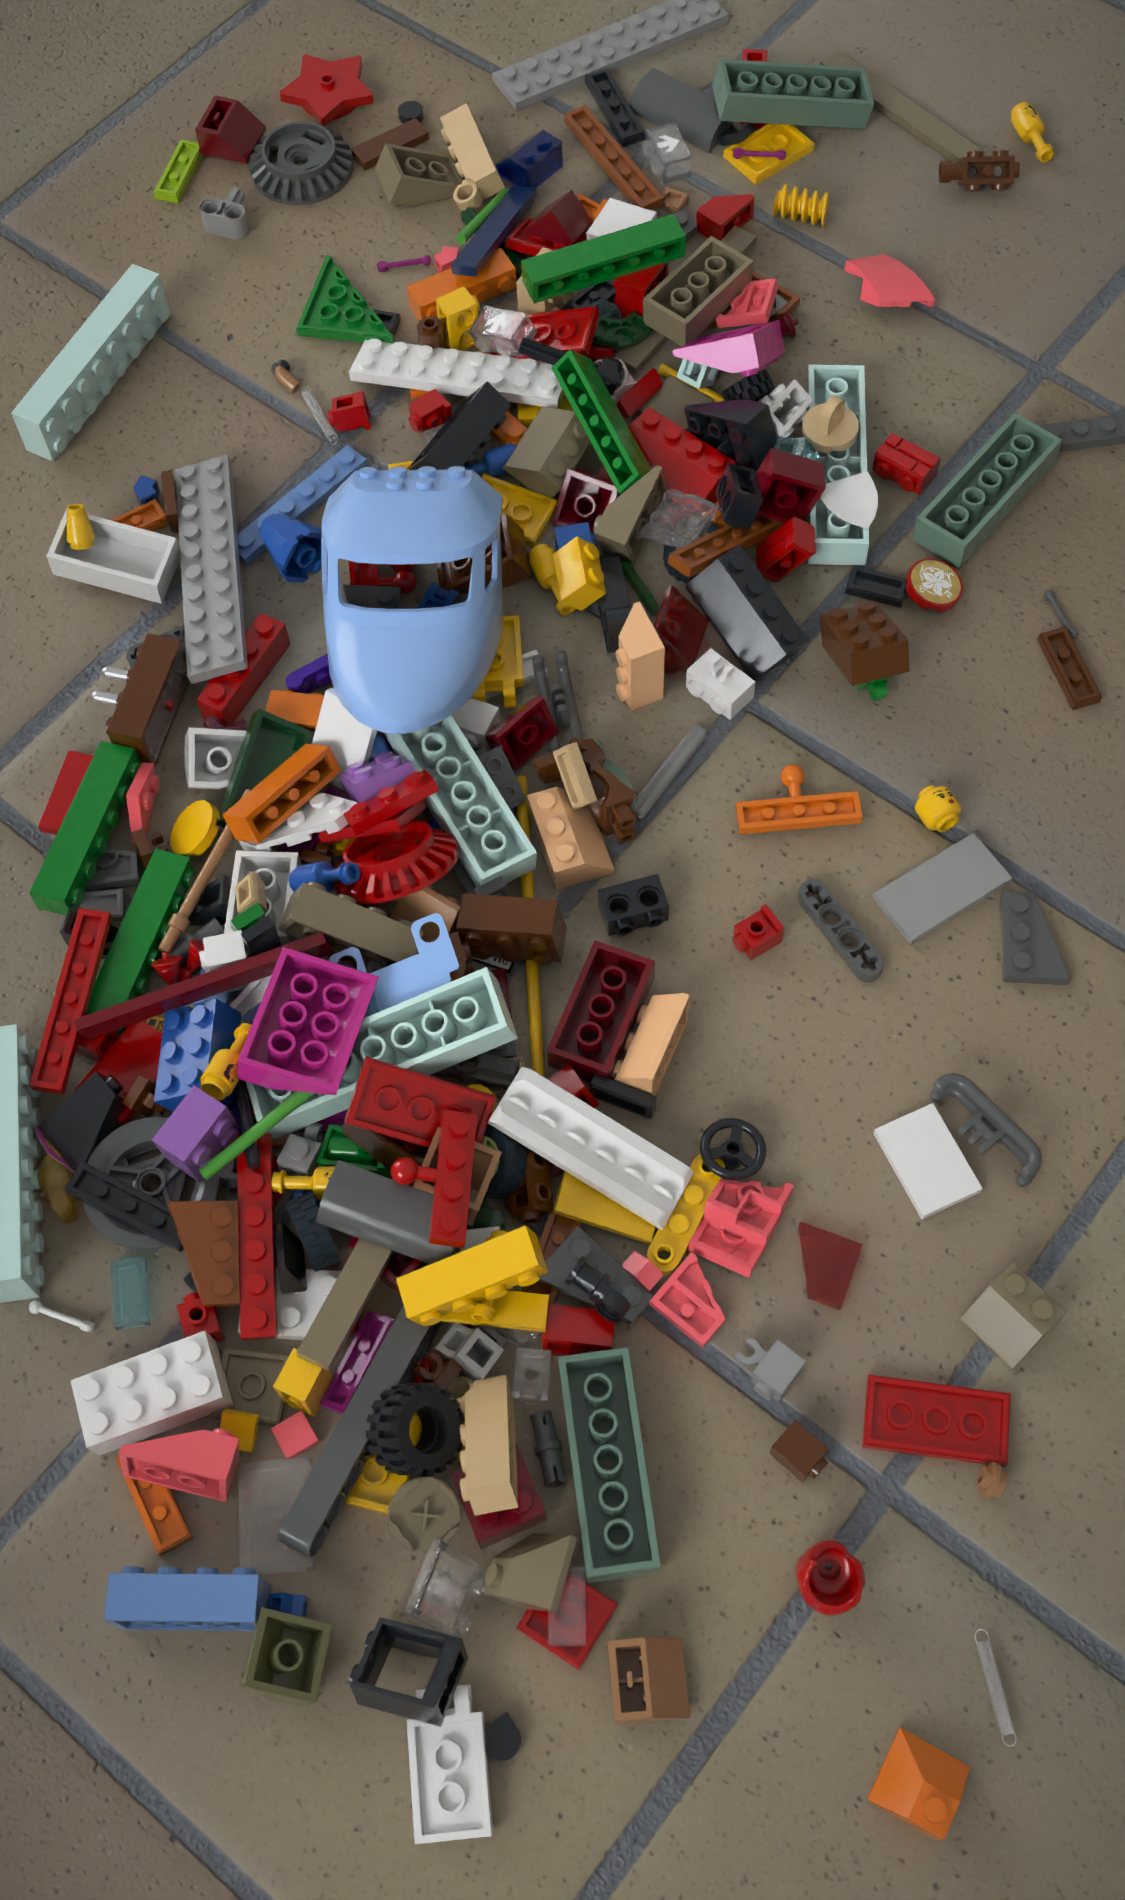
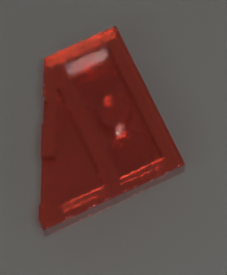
M800 1222L797 1231L800 1237L807 1298L841 1310L863 1244Z

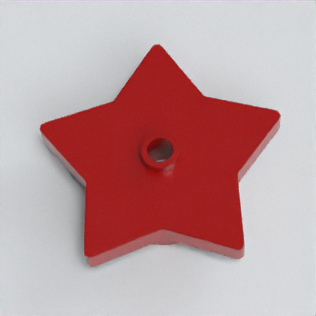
M304 54L300 76L279 92L281 102L302 106L322 126H325L333 119L348 115L357 106L373 104L374 100L372 92L360 80L363 66L360 55L331 62Z

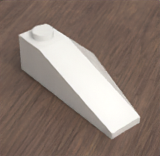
M189 727L185 735L184 760L188 788L217 790L226 788L246 731Z

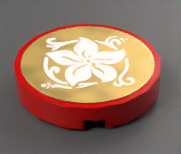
M928 558L919 560L909 569L906 575V592L912 601L926 610L932 608L937 609L935 612H944L952 609L961 598L963 591L962 580L957 571L943 561Z

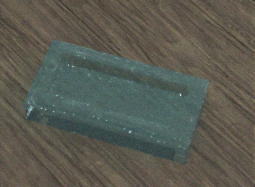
M140 1256L111 1261L114 1328L121 1330L151 1325L147 1258Z

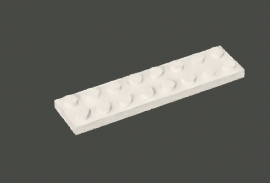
M379 339L364 341L349 370L350 381L424 391L436 389L439 393L469 396L488 381L508 402L559 408L565 394L551 369L553 365L542 361L456 349H433L429 345L420 346L404 342L387 343L381 342Z

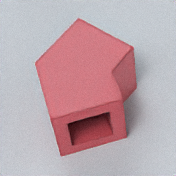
M443 246L442 251L434 255L435 267L439 273L451 268V264L459 255V247Z
M636 1251L621 1265L648 1291L663 1277L661 1271L649 1259Z

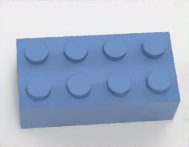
M122 1567L121 1573H109L104 1621L121 1630L255 1631L259 1609L261 1607L267 1608L271 1585L260 1574H255V1569L233 1568L232 1574H220L217 1568L199 1567L196 1568L195 1574L181 1573V1568L159 1567L158 1573H146L142 1567Z

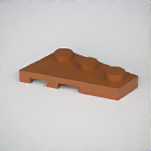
M168 1201L167 1206L174 1219L178 1231L177 1234L181 1246L183 1245L190 1265L189 1268L203 1307L238 1306L240 1304L238 1201Z

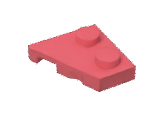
M776 278L750 281L742 293L730 302L731 310L726 315L719 314L716 317L718 328L768 323L778 291Z
M142 762L126 794L131 832L144 829L146 836L149 830L155 796L160 789V777L155 775L154 763Z
M693 1252L687 1256L649 1301L650 1306L701 1348L707 1345L725 1323L719 1304L716 1303L709 1282L705 1279L698 1264V1259Z

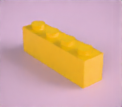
M525 1225L396 1278L407 1318L419 1325L430 1326L442 1320L441 1316L453 1311L454 1313H461L472 1309L477 1301L485 1298L487 1300L500 1298L511 1287L516 1285L521 1287L532 1285L539 1281V1276L548 1273V1269L536 1233Z

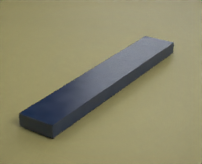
M512 186L451 264L452 274L477 276L537 197L536 187Z

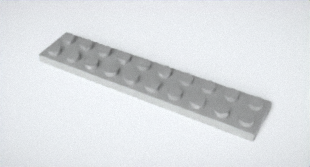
M669 0L492 73L493 82L515 111H518L585 83V75L604 69L612 72L729 23V14L717 0Z
M228 454L175 469L187 677L191 684L248 668L232 462Z

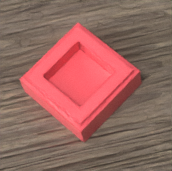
M302 1410L271 1428L288 1461L320 1443Z

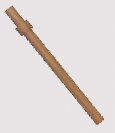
M246 789L241 798H243L251 790ZM227 824L178 913H173L167 924L169 929L158 947L162 952L168 951V954H170L179 935L184 934L190 924L189 917L234 837Z

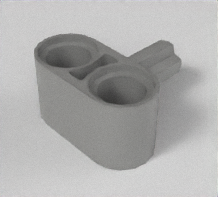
M235 187L230 191L226 200L206 198L199 203L198 207L203 227L207 233L236 240L247 237L250 228L245 207L242 205L245 198L244 192Z

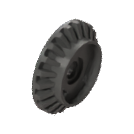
M308 121L290 122L275 128L261 139L262 144H257L254 147V154L250 156V174L258 191L275 202L287 205H307L330 198L347 184L353 171L352 151H350L348 142L343 141V136L339 133L334 134L333 130L328 127L325 128ZM278 151L277 163L271 164L272 156ZM298 161H307V163L303 165L295 164Z
M167 1117L142 1118L117 1128L100 1142L87 1164L165 1204L168 1201H182L187 1176L191 1177L170 1163L162 1153L137 1164L129 1165L144 1154L160 1151L152 1139L168 1120ZM218 1172L209 1180H206L204 1177L200 1182L196 1180L194 1192L189 1201H217L218 1192H221L222 1185L220 1178L217 1177ZM153 1176L159 1177L161 1185L156 1191L147 1192L144 1190L143 1185L148 1178ZM83 1202L85 1211L95 1228L117 1246L121 1245L132 1251L142 1249L149 1252L157 1251L158 1248L167 1246Z

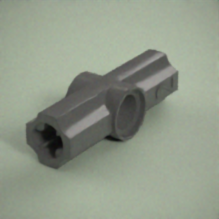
M482 1053L438 1071L436 1074L457 1078L465 1085L481 1083L508 1089L519 1072L520 1062ZM467 1062L475 1063L471 1068H462V1065Z

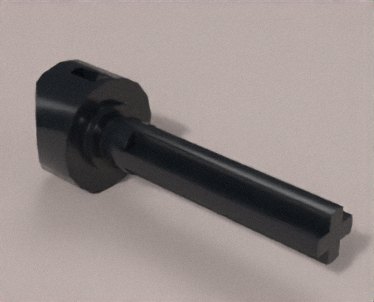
M524 336L518 353L553 366L567 353ZM604 355L602 362L599 361L598 365L595 362L593 364L612 396L616 390L623 365L618 359Z

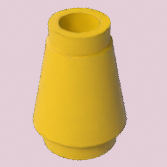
M72 504L67 506V542L75 550L91 548L94 545L93 540L96 536L84 505Z

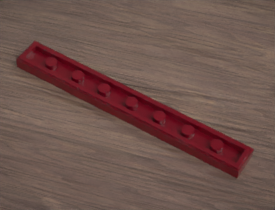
M320 932L77 1018L74 1020L76 1031L87 1040L163 1014L168 1010L180 1008L272 975L283 947L321 958L333 954L331 944L324 933Z

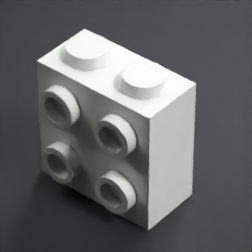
M795 379L786 386L781 383L770 393V398L766 394L758 401L769 405L776 436L781 441L785 440L794 431L792 425L794 423L798 424L807 413L806 408L813 401Z

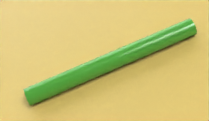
M508 188L501 190L457 235L458 243L465 244L482 226L509 191Z
M294 1092L198 1171L206 1180H209L315 1093Z

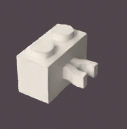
M711 648L690 666L686 673V687L693 696L703 699L714 712L723 714L729 720L754 698L755 681Z

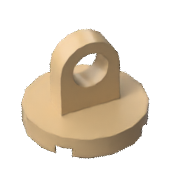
M832 395L826 403L811 408L803 418V438L810 447L820 452L831 453L832 450L838 449L839 452L844 451L852 446L858 437L859 421L855 413L845 406L843 399L836 395Z

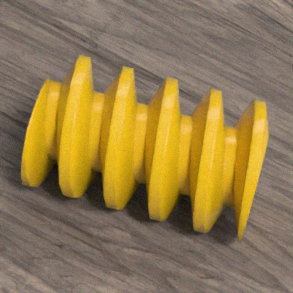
M785 183L781 191H777L772 217H776L780 211L781 218L786 219L789 213H791V220L794 222L801 215L802 223L805 224L811 217L813 226L817 225L821 219L822 227H824L829 207L828 192H825L822 198L819 199L818 190H815L812 196L809 197L808 188H804L801 195H799L797 186H794L790 193Z

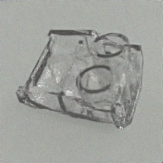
M677 489L666 490L660 505H657L656 511L651 514L650 521L646 523L645 527L643 526L640 538H649L667 546L682 548L704 537L719 511V506L694 494H684Z

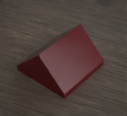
M571 189L545 207L525 228L524 233L570 246L576 244L593 224V221Z

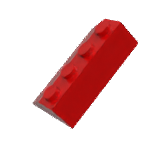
M648 407L628 428L651 469L657 465L663 468L670 490L656 520L666 527L673 529L675 525L682 524L684 521L699 520L717 502L715 491L728 462L736 464V462ZM603 465L597 474L612 482Z

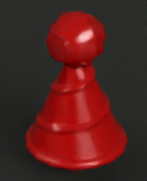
M196 939L189 941L190 947L188 949V959L186 960L187 964L186 968L179 970V982L193 978V972L202 967L199 951H204L203 942Z
M168 951L162 952V958L153 961L151 966L155 968L164 982L170 986L178 982L182 956H169Z

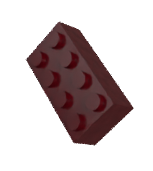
M594 940L548 1046V1067L560 1070L570 1063L582 1079L592 1082L594 1075L597 1074L612 1080L614 1067L623 1055L626 1040L630 1032L633 1031L639 1011L655 978V961Z

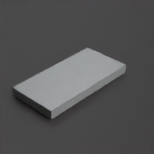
M973 832L876 891L872 899L911 945L1010 884L1012 877Z

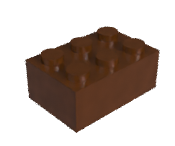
M864 601L857 606L845 609L836 608L829 613L820 615L822 647L852 686L910 671L908 639L876 601Z
M463 893L456 927L462 942L467 941L471 956L476 959L486 960L489 957L503 958L509 962L533 960L543 965L551 964L552 962L561 963L567 927L558 900Z

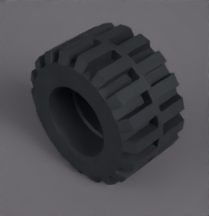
M428 1383L397 1384L391 1386V1390H384L380 1394L381 1400H375L371 1408L374 1410V1413L368 1414L366 1421L370 1423V1430H366V1438L371 1439L372 1442L368 1448L371 1454H377L375 1458L376 1463L379 1466H385V1471L389 1473L423 1477L434 1476V1473H442L446 1470V1464L452 1465L456 1460L454 1453L460 1452L463 1446L460 1443V1424L462 1421H465L463 1413H458L457 1411L460 1406L457 1399H450L452 1393L447 1389H440V1385ZM415 1413L418 1414L422 1426L421 1436L416 1446L413 1445L409 1432L410 1423Z

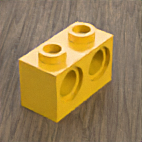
M463 286L436 298L437 315L444 324L446 347L448 349L464 351L481 343L480 331L482 330V325L478 318L480 304L476 296H471Z

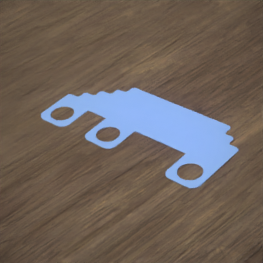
M431 914L416 920L412 924L411 931L419 954L370 973L378 976V981L364 1018L451 982L450 972L457 970L459 963L443 917L440 914ZM426 922H435L440 928V935L434 942H425L420 937V928ZM350 947L333 954L329 959L330 962L338 963L339 959L343 956H352L357 961L356 970L367 973L361 953L356 947Z

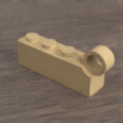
M465 103L440 117L444 126L440 130L447 145L451 143L447 148L453 160H458L455 163V167L460 177L466 178L462 180V183L456 187L453 193V198L461 212L468 207L476 211L481 206L483 199L485 200L505 189L478 124L469 106Z
M507 1375L476 1381L469 1377H456L447 1390L452 1393L450 1399H457L460 1404L457 1411L458 1413H463L465 1424H460L461 1440L463 1446H465V1450L460 1451V1461L463 1473H466V1478L460 1479L462 1498L464 1502L470 1501L474 1516L518 1508L515 1407Z

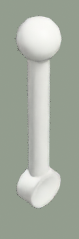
M34 1300L29 1304V1311L32 1314L40 1312L78 1326L81 1330L92 1332L94 1329V1323L82 1321L46 1308L39 1301Z

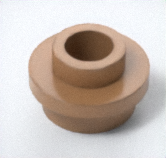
M992 1462L987 1467L983 1466L977 1475L976 1486L979 1487V1495L985 1499L990 1497L998 1499L1005 1490L1008 1474L1001 1469L999 1464Z

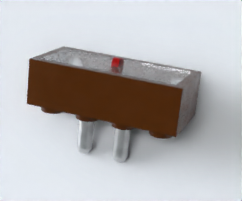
M147 633L144 643L140 644L137 649V659L133 668L124 670L108 666L102 669L104 677L127 682L123 692L117 695L103 691H94L91 698L96 703L116 706L113 716L109 717L106 723V734L109 736L111 743L135 748L141 763H154V767H156L190 680L187 677L186 652L180 639Z

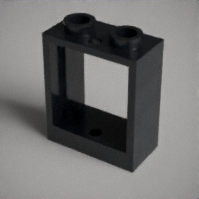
M380 1617L374 1631L371 1630L366 1637L365 1652L360 1663L353 1667L350 1674L349 1684L357 1704L441 1727L468 1660L462 1638ZM392 1647L438 1659L422 1699L375 1686Z

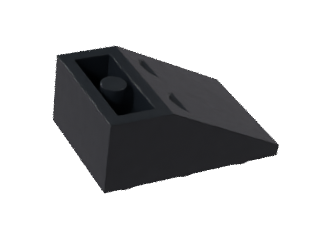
M744 399L692 404L684 407L691 434L735 461L736 465L757 471L770 448L780 450L768 404Z

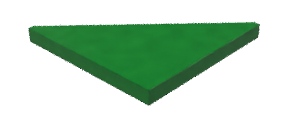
M326 255L296 328L298 336L362 343L365 340L379 339L381 342L394 343L393 334L389 333L385 328L384 323L370 309L359 291L351 285L340 267L336 266L332 257Z

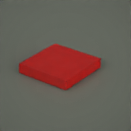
M568 1571L557 1612L527 1609L516 1629L579 1671L617 1608L618 1603Z

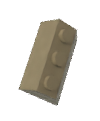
M543 406L503 466V469L533 492L552 498L562 489L567 469L575 468L591 441L574 411Z

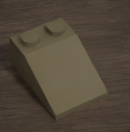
M385 143L375 167L389 202L396 206L414 207L453 197L454 190L464 180V178L460 177L455 167L456 161L449 154Z
M655 466L606 506L603 514L596 518L593 531L604 554L619 553L623 561L634 565L670 490L662 467Z

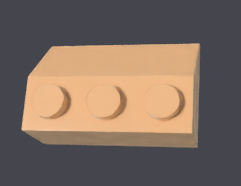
M639 601L634 603L619 634V650L615 651L619 667L616 668V675L619 680V684L616 685V691L619 699L622 702L626 701L631 711L663 699L665 647Z
M553 787L527 795L529 817L555 890L615 873L598 824L589 805L573 810L566 789L560 787Z
M685 993L652 995L648 1006L642 1005L637 1017V1023H640L636 1033L630 1032L625 1043L624 1050L627 1051L623 1061L618 1060L614 1067L612 1078L616 1082L656 1096L688 1023L690 995Z

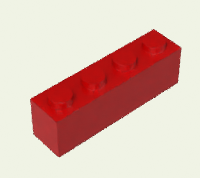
M261 612L245 633L248 668L212 678L197 698L203 719L225 730L231 728L291 644L286 624Z

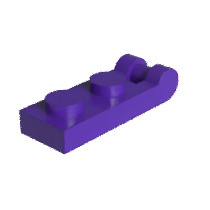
M328 653L290 673L285 681L288 690L308 694L320 687L329 685L332 681L329 673Z

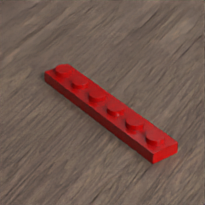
M78 909L29 1083L32 1090L65 1094L81 1036L76 1031L74 1020L87 1014L113 918L110 912Z
M270 1133L264 1134L257 1140L261 1161L259 1168L249 1169L247 1167L245 1150L237 1156L240 1339L243 1341L278 1338L274 1192L272 1190L273 1143Z

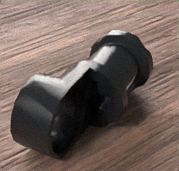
M582 1256L565 1280V1283L568 1285L573 1283L589 1294V1300L595 1303L596 1311L603 1318L613 1323L621 1322L630 1308L629 1301L607 1284L611 1275L608 1273L603 1275L587 1264L586 1258Z

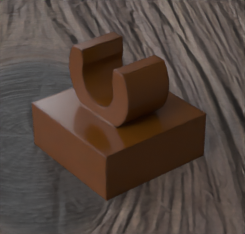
M144 829L131 832L144 871L155 848L168 851L166 845L155 847L158 844L164 843L161 833H154L147 839Z
M319 841L315 851L304 848L300 856L302 865L324 861L331 864L335 869L334 854L330 852L332 845Z
M141 1075L138 1076L122 1102L127 1107L146 1117H150L154 1110L160 1114H163L166 1110L165 1107L154 1102L156 1083Z
M432 1352L425 1355L432 1363L431 1371L427 1372L423 1367H416L414 1372L418 1378L423 1379L422 1383L440 1385V1389H448L463 1367L454 1359H442L440 1355Z

